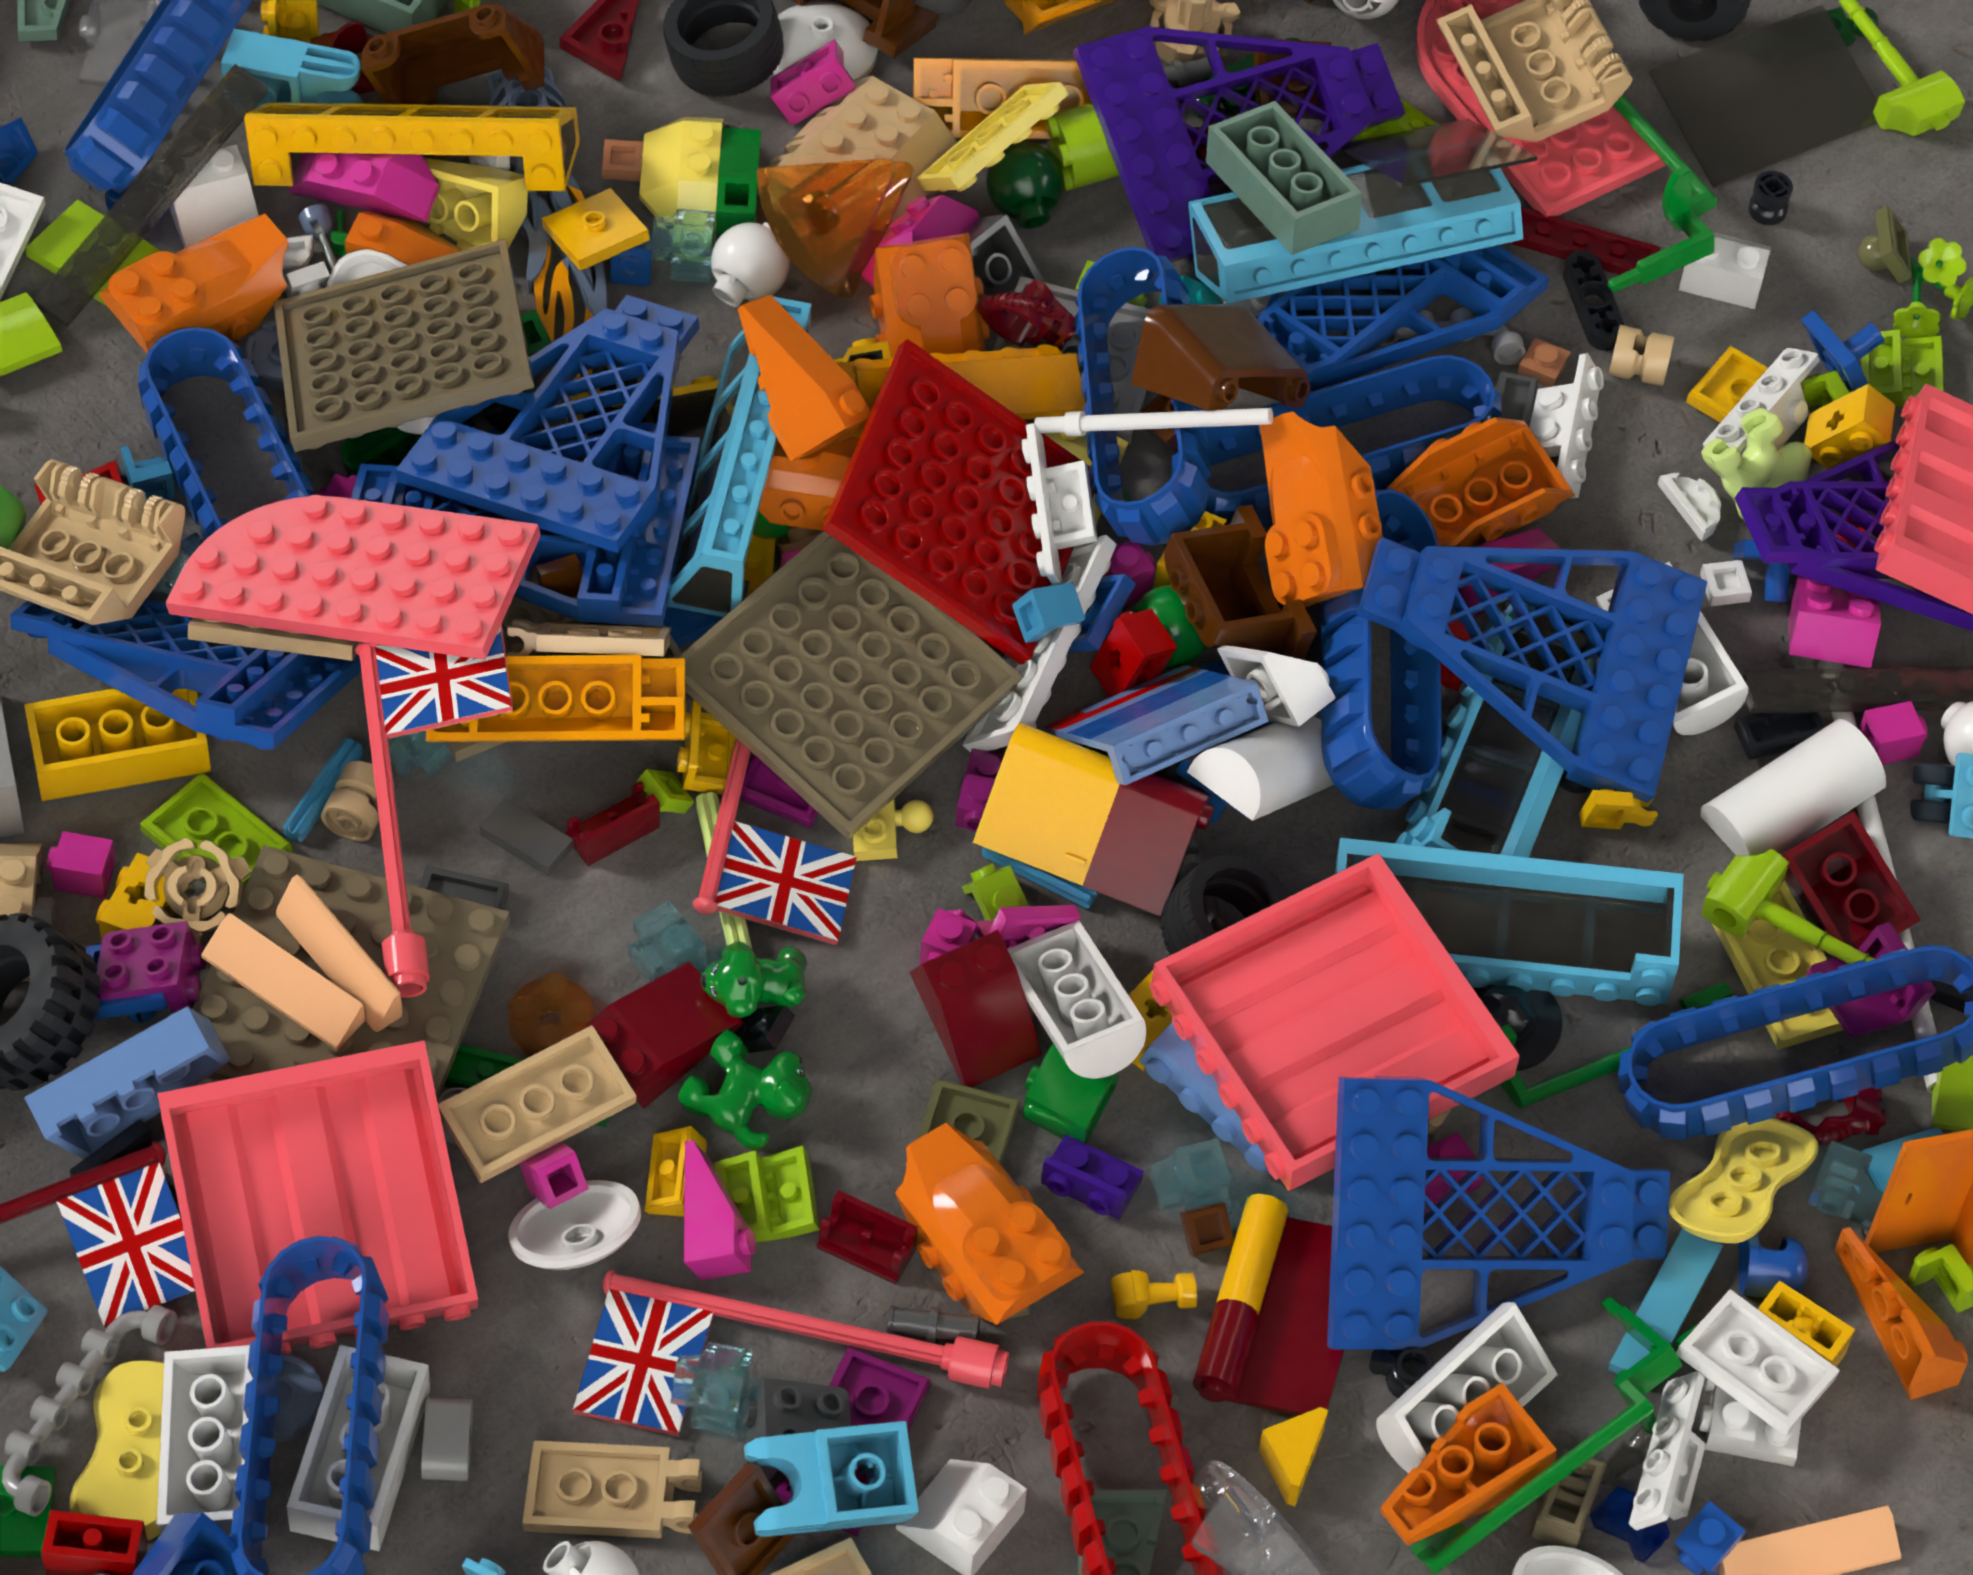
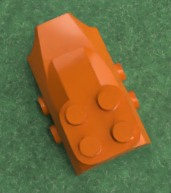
M264 213L229 227L179 252L159 251L146 256L112 275L108 281V288L102 290L99 297L147 354L160 338L175 330L191 327L212 329L225 335L231 341L239 340L246 337L259 326L274 305V301H277L286 289L287 284L282 275V269L289 242Z
M969 233L875 248L873 282L875 294L870 295V309L873 318L879 319L881 334L875 335L876 343L888 341L891 358L895 356L899 345L907 339L929 354L965 353L968 350L986 351L984 341L989 340V327L976 309L977 304L984 296L980 277L975 278Z
M1294 411L1273 417L1272 424L1259 425L1273 526L1270 527L1266 534L1265 552L1274 597L1283 605H1285L1286 601L1301 599L1304 607L1364 588L1376 543L1383 537L1370 465L1336 426L1318 427L1303 420Z
M1494 417L1484 423L1474 422L1467 426L1461 434L1448 440L1442 438L1433 442L1424 453L1387 487V489L1404 493L1420 506L1429 517L1436 532L1438 546L1471 547L1483 540L1487 542L1493 541L1503 535L1504 532L1517 530L1551 513L1559 503L1575 496L1525 421Z
M851 436L847 440L792 462L777 440L759 508L761 514L772 524L823 531L821 528L860 438Z
M946 1122L909 1143L906 1147V1171L903 1183L895 1192L907 1222L918 1226L917 1251L921 1260L929 1269L933 1267L943 1278L942 1283L949 1297L955 1302L960 1301L970 1314L980 1316V1318L998 1325L1085 1273L1071 1255L1068 1243L1058 1232L1054 1223L1034 1204L1028 1190L1022 1185L1017 1186L982 1141L970 1138Z

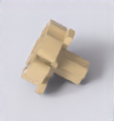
M1150 0L1149 2L1155 8L1150 27L1162 28L1165 26L1168 29L1232 35V22L1240 19L1241 14L1235 2L1223 4L1215 0ZM1153 41L1156 44L1155 48L1158 56L1169 64L1176 60H1180L1183 63L1206 56L1203 47ZM1217 48L1220 56L1228 55L1229 49Z
M184 838L167 846L163 851L156 848L146 861L151 869H149L146 875L144 896L150 901H159L158 883L164 875L163 889L166 902L175 913L183 918L175 919L170 917L166 910L159 905L153 908V916L164 924L187 921L197 944H199L204 933L217 929L222 920L227 916L226 912H219L224 905L230 909H236L240 906L243 888L242 880L251 874V870L245 857L231 858L226 851L208 840L201 842L199 848L213 853L219 864L213 859L201 855L187 856L176 862L175 858L183 851L197 849V844L193 840ZM196 880L207 884L199 896H192L196 891L193 885ZM214 916L211 920L202 921L204 919Z

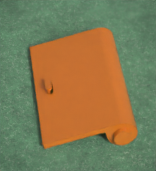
M1973 1129L1903 1142L1865 1243L1875 1253L1949 1239L1950 1244H1954L1964 1261L1973 1266Z

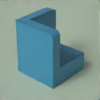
M129 446L120 447L123 471L128 486L140 489L146 493V501L153 495L167 500L176 498L173 474L168 461L164 462L162 457H155L134 463Z
M1073 582L1031 589L1012 604L1025 643L1039 641L1055 628L1080 624L1085 620V615Z

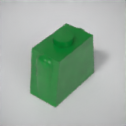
M1052 1043L1041 1066L1034 1064L1027 1077L1025 1089H1028L1025 1095L1023 1118L1061 1139L1066 1134L1087 1144L1118 1084L1119 1072L1103 1078L1081 1077L1071 1071L1054 1043Z

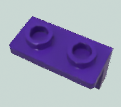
M1065 1134L1053 1156H1047L1043 1162L1041 1184L1047 1186L1051 1192L1058 1196H1069L1086 1204L1090 1210L1099 1215H1110L1120 1220L1143 1180L1144 1170Z

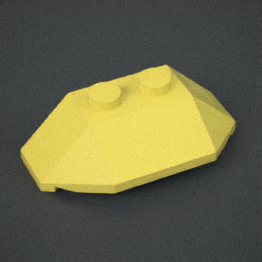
M683 117L644 134L639 199L656 219L669 229V234L676 241L715 243L717 187L724 119Z

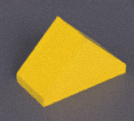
M1319 1407L1262 1430L1258 1451L1288 1505L1296 1507L1325 1429L1329 1411L1327 1409Z

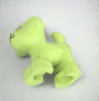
M1764 408L1753 410L1742 417L1740 423L1746 434L1747 445L1746 450L1741 455L1735 445L1729 447L1720 438L1711 440L1701 452L1706 464L1721 477L1724 489L1735 501L1738 515L1743 520L1744 518L1735 500V496L1742 487L1776 488L1790 481H1804L1808 479L1812 461L1810 447L1801 442H1790L1777 450L1774 443L1775 439L1782 434L1783 426L1776 414L1768 413Z

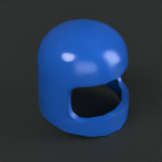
M1757 1233L1750 1239L1738 1243L1740 1295L1766 1298L1779 1280L1798 1293L1802 1291L1808 1277L1809 1262L1806 1249L1800 1241L1784 1236L1779 1251L1769 1250L1760 1245Z

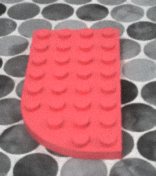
M1426 0L1419 16L1415 37L1416 57L1423 77L1435 95L1469 134L1479 132L1485 134L1492 155L1503 174L1534 211L1542 213L1545 217L1550 215L1557 217L1666 166L1613 106L1607 112L1538 142L1496 136L1437 24V19L1472 4L1479 19L1482 20L1525 0Z
M311 495L308 497L292 498L251 510L231 520L209 536L186 562L166 601V606L171 615L486 660L541 535L538 524L343 497Z

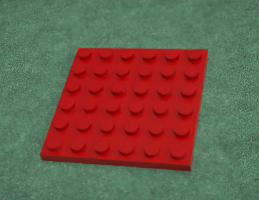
M907 339L899 345L821 529L1008 657L1023 665L1031 659L1038 641L1025 643L1012 604L1031 589L1052 586L1047 576L1042 577L1040 575L1036 554L1042 551L1041 538L1037 539L1035 537L1032 526V514H1037L1036 500L1031 501L1027 488V477L1033 475L1031 463H1026L1022 450V439L1028 438L1026 425L1029 423ZM1041 433L1044 441L1047 468L1082 461ZM1091 489V494H1092V499H1093L1095 493H1094L1093 490ZM1074 546L1058 550L1061 577H1063Z

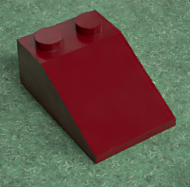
M1854 811L1781 854L1789 862L1786 873L1788 882L1824 932L1828 931L1829 935L1857 950L1876 926L1889 922L1898 935L1921 921Z
M999 930L929 960L909 972L962 1085L972 1088L1042 1055L1016 966Z
M690 961L611 1003L578 1031L580 1032L593 1025L636 1094V1101L643 1109L710 1053L717 1037L725 1030L735 1032L744 1024L740 1018L730 1016L725 1006L712 999L703 990L700 982L702 975Z

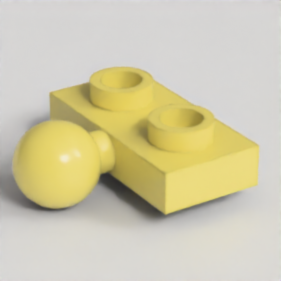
M894 798L853 835L856 861L898 858L897 826H903L911 833L926 831L932 825L934 818L930 805L922 800H911L902 809L896 810V799Z

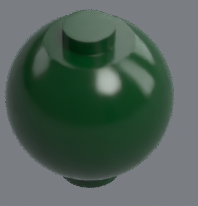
M1027 140L1017 144L1012 143L1003 151L1005 153L1004 158L988 168L986 178L987 191L992 203L1000 212L1007 214L1010 218H1016L1018 215L1022 228H1037L1051 220L1049 211L1057 205L1064 189L1063 170L1058 159L1047 148L1036 143L1027 142Z

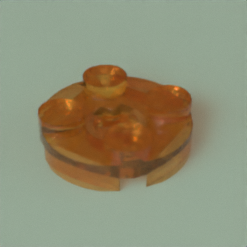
M549 973L543 978L525 984L508 1003L510 1036L516 1046L529 1056H533L578 1033L579 1030L595 1018L594 1006L589 994L580 985L567 980L560 973ZM548 1012L558 1013L560 1023L555 1024L552 1021L543 1023L544 1014Z

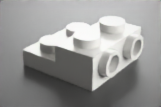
M1705 1377L1704 1392L1711 1393L1710 1405L1703 1404L1699 1421V1431L1706 1432V1446L1704 1450L1794 1467L1797 1460L1801 1420L1785 1437Z

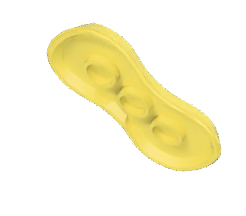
M1773 1118L1750 1125L1745 1122L1731 1126V1130L1719 1134L1716 1140L1714 1157L1708 1167L1696 1177L1679 1186L1672 1193L1668 1203L1669 1213L1681 1228L1697 1237L1731 1244L1746 1241L1755 1236L1769 1220L1777 1190L1802 1175L1815 1160L1819 1150L1818 1141L1809 1131L1795 1124Z
M136 1360L118 1364L110 1369L96 1387L93 1398V1411L97 1430L96 1444L91 1459L72 1487L69 1507L71 1513L144 1521L147 1541L163 1532L157 1526L164 1362Z

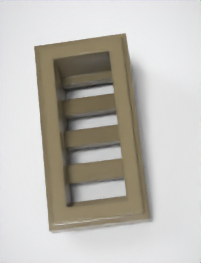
M1564 1448L1560 1458L1570 1450ZM1591 1458L1573 1471L1574 1473L1591 1478L1590 1483L1568 1475L1547 1491L1532 1536L1534 1539L1552 1546L1577 1549L1607 1463ZM1559 1488H1566L1568 1490L1585 1495V1497H1579L1577 1495L1560 1490ZM1557 1504L1579 1513L1578 1515H1576L1568 1511L1554 1507L1553 1505Z

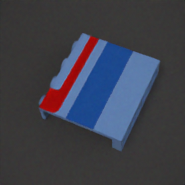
M1183 665L1044 726V730L1046 733L1077 745L1082 744L1107 751L1117 783L1128 785L1269 721L1257 682Z

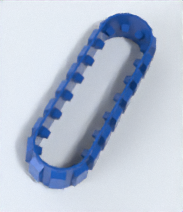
M161 0L66 145L63 154L68 157L70 171L99 192L111 190L118 194L123 192L154 154L252 0Z
M1139 247L1117 249L1096 261L1081 280L1076 300L1079 310L1075 316L1076 333L1081 340L1078 345L1079 365L1083 369L1080 377L1082 395L1087 401L1083 406L1086 415L1115 414L1113 404L1114 391L1110 373L1111 360L1107 342L1108 327L1115 313L1129 300L1141 294L1156 291L1162 292V304H1192L1188 297L1189 290L1166 256H1156L1152 250ZM1171 398L1174 412L1204 410ZM1206 427L1174 428L1179 455L1177 456V468L1170 481L1157 493L1142 500L1125 502L1122 497L1123 485L1120 475V454L1116 431L1089 432L1086 442L1088 457L1092 462L1089 474L1091 489L1096 495L1094 502L1118 536H1128L1132 543L1155 546L1168 544L1172 533L1190 531L1198 524L1207 508V500L1211 490L1207 483L1211 475L1209 455L1205 450L1208 444Z
M191 327L175 330L165 335L150 348L145 362L139 366L138 387L147 422L154 437L159 440L163 456L169 462L170 467H172L174 479L182 495L186 496L188 508L195 523L200 526L201 535L205 541L215 531L227 524L228 520L227 518H218L212 505L217 501V497L213 489H204L198 476L203 472V468L199 460L190 459L185 449V446L190 442L185 432H177L171 420L176 415L172 404L163 403L161 399L172 385L185 378L201 375L219 377L229 382L234 395H241L247 407L243 411V415L247 423H255L261 435L257 440L261 452H269L275 464L271 468V472L275 480H283L289 492L285 500L315 495V491L307 475L302 473L301 463L294 452L293 446L288 444L286 432L279 418L274 416L272 404L264 388L260 387L258 376L250 360L244 359L242 348L225 335L212 329Z
M1451 355L1424 358L1310 392L1305 399L1303 408H1290L1281 405L1280 402L1260 407L1271 408L1273 417L1294 411L1300 418L1318 427L1336 426L1337 428L1421 402L1435 400L1456 403L1473 414L1474 420L1468 423L1362 454L1363 459L1371 467L1374 486L1378 490L1387 489L1433 442L1442 438L1447 440L1461 434L1467 426L1474 422L1484 423L1494 417L1501 418L1502 413L1501 395L1494 389L1492 379L1479 365L1468 359ZM1259 425L1206 427L1208 444L1205 450L1209 455L1210 466L1263 450ZM1179 451L1172 456L1169 481L1177 468ZM1267 483L1246 490L1230 492L1211 488L1205 511L1226 519V525L1230 524L1236 508L1246 505H1252L1263 527L1273 525Z
M1375 489L1383 538L1421 552L1426 546H1438L1437 535L1429 517L1415 501L1402 492L1392 489ZM1362 588L1321 602V667L1329 676V686L1335 696L1332 702L1321 709L1322 756L1324 766L1332 782L1350 801L1358 806L1369 809L1395 810L1430 788L1440 765L1442 754L1441 662L1430 652L1411 645L1395 630L1390 629V760L1382 751L1374 735L1371 719V621L1357 615L1364 589Z
M1924 945V947L1910 950L1903 948L1882 954L1880 958L1864 962V960L1839 966L1838 970L1822 974L1817 972L1796 978V982L1781 986L1778 983L1753 990V994L1742 997L1735 995L1711 1002L1710 1006L1699 1009L1692 1007L1671 1013L1669 1017L1657 1022L1650 1021L1631 1036L1632 1045L1630 1050L1621 1052L1618 1080L1620 1093L1624 1094L1626 1111L1642 1129L1650 1128L1660 1134L1661 1138L1687 1140L1688 1137L1705 1134L1707 1137L1729 1131L1731 1126L1745 1122L1750 1125L1772 1119L1774 1114L1788 1110L1790 1113L1815 1107L1817 1102L1832 1099V1101L1858 1095V1091L1874 1087L1876 1090L1901 1083V1079L1916 1075L1919 1078L1941 1072L1943 1067L1955 1062L1961 1064L1973 1055V959L1970 955L1963 956L1948 946ZM1938 981L1953 985L1961 994L1965 993L1971 1000V1002L1965 1003L1964 1017L1968 1019L1963 1024H1958L1947 1032L1700 1101L1674 1105L1661 1102L1651 1091L1644 1092L1638 1084L1647 1082L1648 1068L1646 1066L1652 1060L1668 1052L1908 985Z
M315 1236L298 1240L281 1250L274 1260L269 1263L258 1283L261 1290V1298L254 1302L252 1329L257 1339L250 1343L247 1367L253 1380L247 1383L245 1387L243 1410L248 1418V1422L241 1427L239 1447L244 1464L237 1468L235 1495L240 1506L233 1510L231 1538L236 1546V1550L231 1554L238 1575H267L270 1572L265 1558H261L263 1540L267 1539L268 1525L264 1523L267 1498L271 1497L272 1483L269 1481L271 1456L275 1454L276 1448L273 1430L275 1414L279 1413L280 1399L277 1398L279 1373L283 1371L284 1358L281 1356L283 1332L287 1330L288 1317L286 1314L288 1307L302 1290L318 1281L332 1278L353 1280L351 1283L355 1294L361 1295L360 1308L354 1316V1327L358 1328L356 1352L351 1354L350 1367L354 1369L352 1393L347 1396L346 1408L351 1411L349 1433L347 1436H344L343 1451L347 1452L345 1477L340 1479L339 1492L343 1494L341 1520L336 1521L335 1535L338 1537L334 1551L327 1560L307 1575H363L366 1570L362 1556L370 1550L372 1523L367 1511L374 1507L376 1482L370 1469L377 1465L379 1438L374 1427L381 1423L383 1398L377 1386L384 1382L386 1356L381 1345L388 1340L389 1314L384 1304L389 1298L373 1258L363 1256L358 1244L335 1236Z

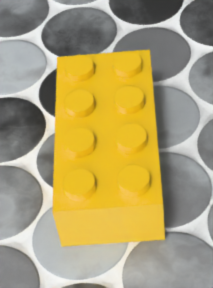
M115 688L24 704L42 802L195 775L201 772H211L208 742L205 733L196 732ZM177 689L171 693L196 706V700L198 699L196 691Z

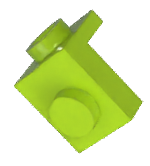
M1836 370L1821 375H1810L1800 383L1808 408L1819 405L1821 408L1852 392L1846 388Z
M990 863L970 873L973 881L962 886L965 894H973L985 921L995 920L1000 907L1029 906L1010 865L996 869L994 864Z
M1953 1243L1939 1250L1936 1247L1928 1248L1915 1257L1913 1267L1907 1279L1912 1287L1934 1278L1957 1314L1973 1306V1266L1964 1261Z

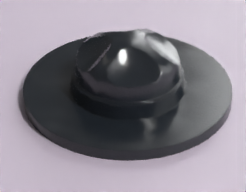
M1488 985L1482 988L1472 987L1499 1027L1510 1024L1517 1035L1514 1046L1520 1055L1517 1071L1534 1067L1552 1054L1560 1040L1563 1022L1560 1007L1550 991L1531 989L1525 992L1519 987L1509 985Z

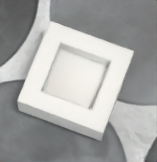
M324 261L287 273L285 278L287 297L326 288L330 275Z
M1742 560L1702 565L1700 575L1701 579L1708 581L1705 592L1710 606L1750 602L1752 590Z

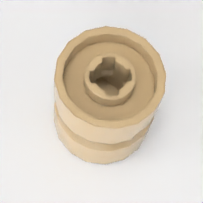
M1620 325L1608 375L1631 379L1634 375H1639L1641 382L1663 387L1674 336L1652 332L1647 337L1643 335L1641 329Z
M351 761L345 764L335 784V791L330 794L321 812V820L325 826L342 838L360 842L369 840L379 822L373 765L364 761Z

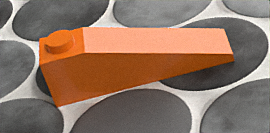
M371 210L358 213L345 240L346 254L357 250L371 249L388 254L407 265L463 251L414 220Z
M771 294L743 304L738 308L749 352L757 358L761 375L757 378L760 391H766L771 410L767 413L770 427L791 462L849 439L866 424L871 410L855 382Z
M1850 1227L1842 1229L1834 1252L1909 1399L1913 1400L1959 1385L1968 1363L1967 1353L1963 1344L1959 1340L1955 1341L1949 1327Z
M1501 1383L1463 1407L1456 1416V1421L1443 1437H1438L1431 1446V1451L1417 1468H1413L1383 1503L1380 1507V1512L1408 1546L1493 1509L1556 1462L1557 1449L1506 1386Z

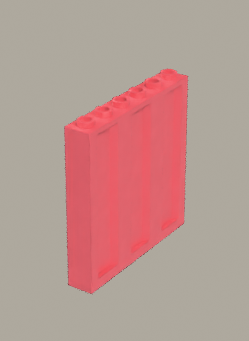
M1925 384L1916 397L1911 395L1907 399L1901 412V417L1905 419V422L1898 432L1896 444H1899L1900 448L1895 454L1890 467L1895 473L1885 492V497L1890 499L1880 518V524L1884 525V529L1879 535L1874 551L1879 553L1876 570L1973 614V405Z
M1379 853L1154 963L1150 990L1155 1001L1161 1007L1164 1005L1173 1016L1172 1022L1177 1034L1183 1041L1188 1039L1195 1049V1057L1200 1069L1204 1074L1212 1075L1218 1084V1092L1222 1102L1229 1110L1234 1108L1242 1120L1241 1127L1247 1140L1252 1145L1258 1144L1265 1155L1264 1161L1269 1173L1275 1180L1281 1179L1288 1191L1335 1168L1339 1077H1421L1464 1096L1473 1098L1514 1077L1520 1055ZM1432 1092L1429 1096L1428 1120L1456 1107L1459 1103Z
M425 1040L157 1093L207 1349L246 1346L257 1339L252 1329L254 1302L261 1298V1290L258 1283L269 1263L274 1260L281 1250L296 1241L315 1236H335L359 1245L363 1256L373 1258L389 1298L384 1304L389 1314V1327L399 1325L400 1330H412L425 1326L426 1319L444 1316V1321H455L471 1316L470 1310L478 1309V1295ZM332 1278L318 1281L297 1295L289 1305L286 1314L288 1323L287 1330L283 1332L281 1354H290L292 1352L291 1347L309 1344L310 1349L329 1347L337 1343L336 1338L354 1334L357 1340L358 1328L354 1327V1316L359 1311L361 1295L355 1294L351 1283L353 1280Z

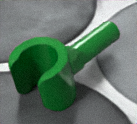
M337 210L335 213V229L331 232V249L333 254L345 256V240L348 236V233L345 232V212Z

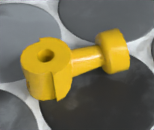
M1140 1270L1115 1275L1110 1280L1115 1313L1117 1317L1122 1319H1138L1146 1312L1149 1305L1175 1301L1180 1309L1196 1308L1197 1287L1193 1272L1176 1274L1174 1283L1149 1282L1148 1274Z

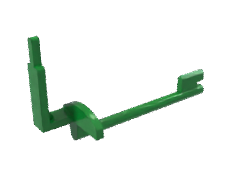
M1624 94L1619 97L1613 107L1673 172L1664 190L1662 200L1663 212L1667 221L1678 232L1683 231L1689 238L1639 260L1636 268L1610 279L1607 285L1613 292L1622 290L1639 281L1642 285H1645L1713 254L1714 234L1699 216L1713 209L1718 203L1717 197Z
M1721 982L1679 999L1683 1010L1692 1007L1699 1009L1710 1006L1711 1002L1731 997L1733 992L1726 982ZM1510 1024L1500 1026L1514 1047L1517 1038ZM1631 1046L1527 1088L1517 1070L1514 1077L1501 1083V1085L1517 1107L1521 1109L1619 1070L1621 1052L1630 1050Z
M1610 1296L1600 1302L1602 1308L1617 1320L1631 1337L1650 1352L1628 1370L1624 1368L1616 1374V1379L1613 1380L1620 1396L1629 1407L1468 1528L1459 1523L1418 1541L1410 1547L1414 1556L1420 1562H1424L1432 1575H1436L1637 1423H1640L1648 1436L1652 1438L1653 1426L1656 1422V1417L1653 1413L1655 1410L1644 1395L1683 1367L1673 1346L1626 1306H1620Z

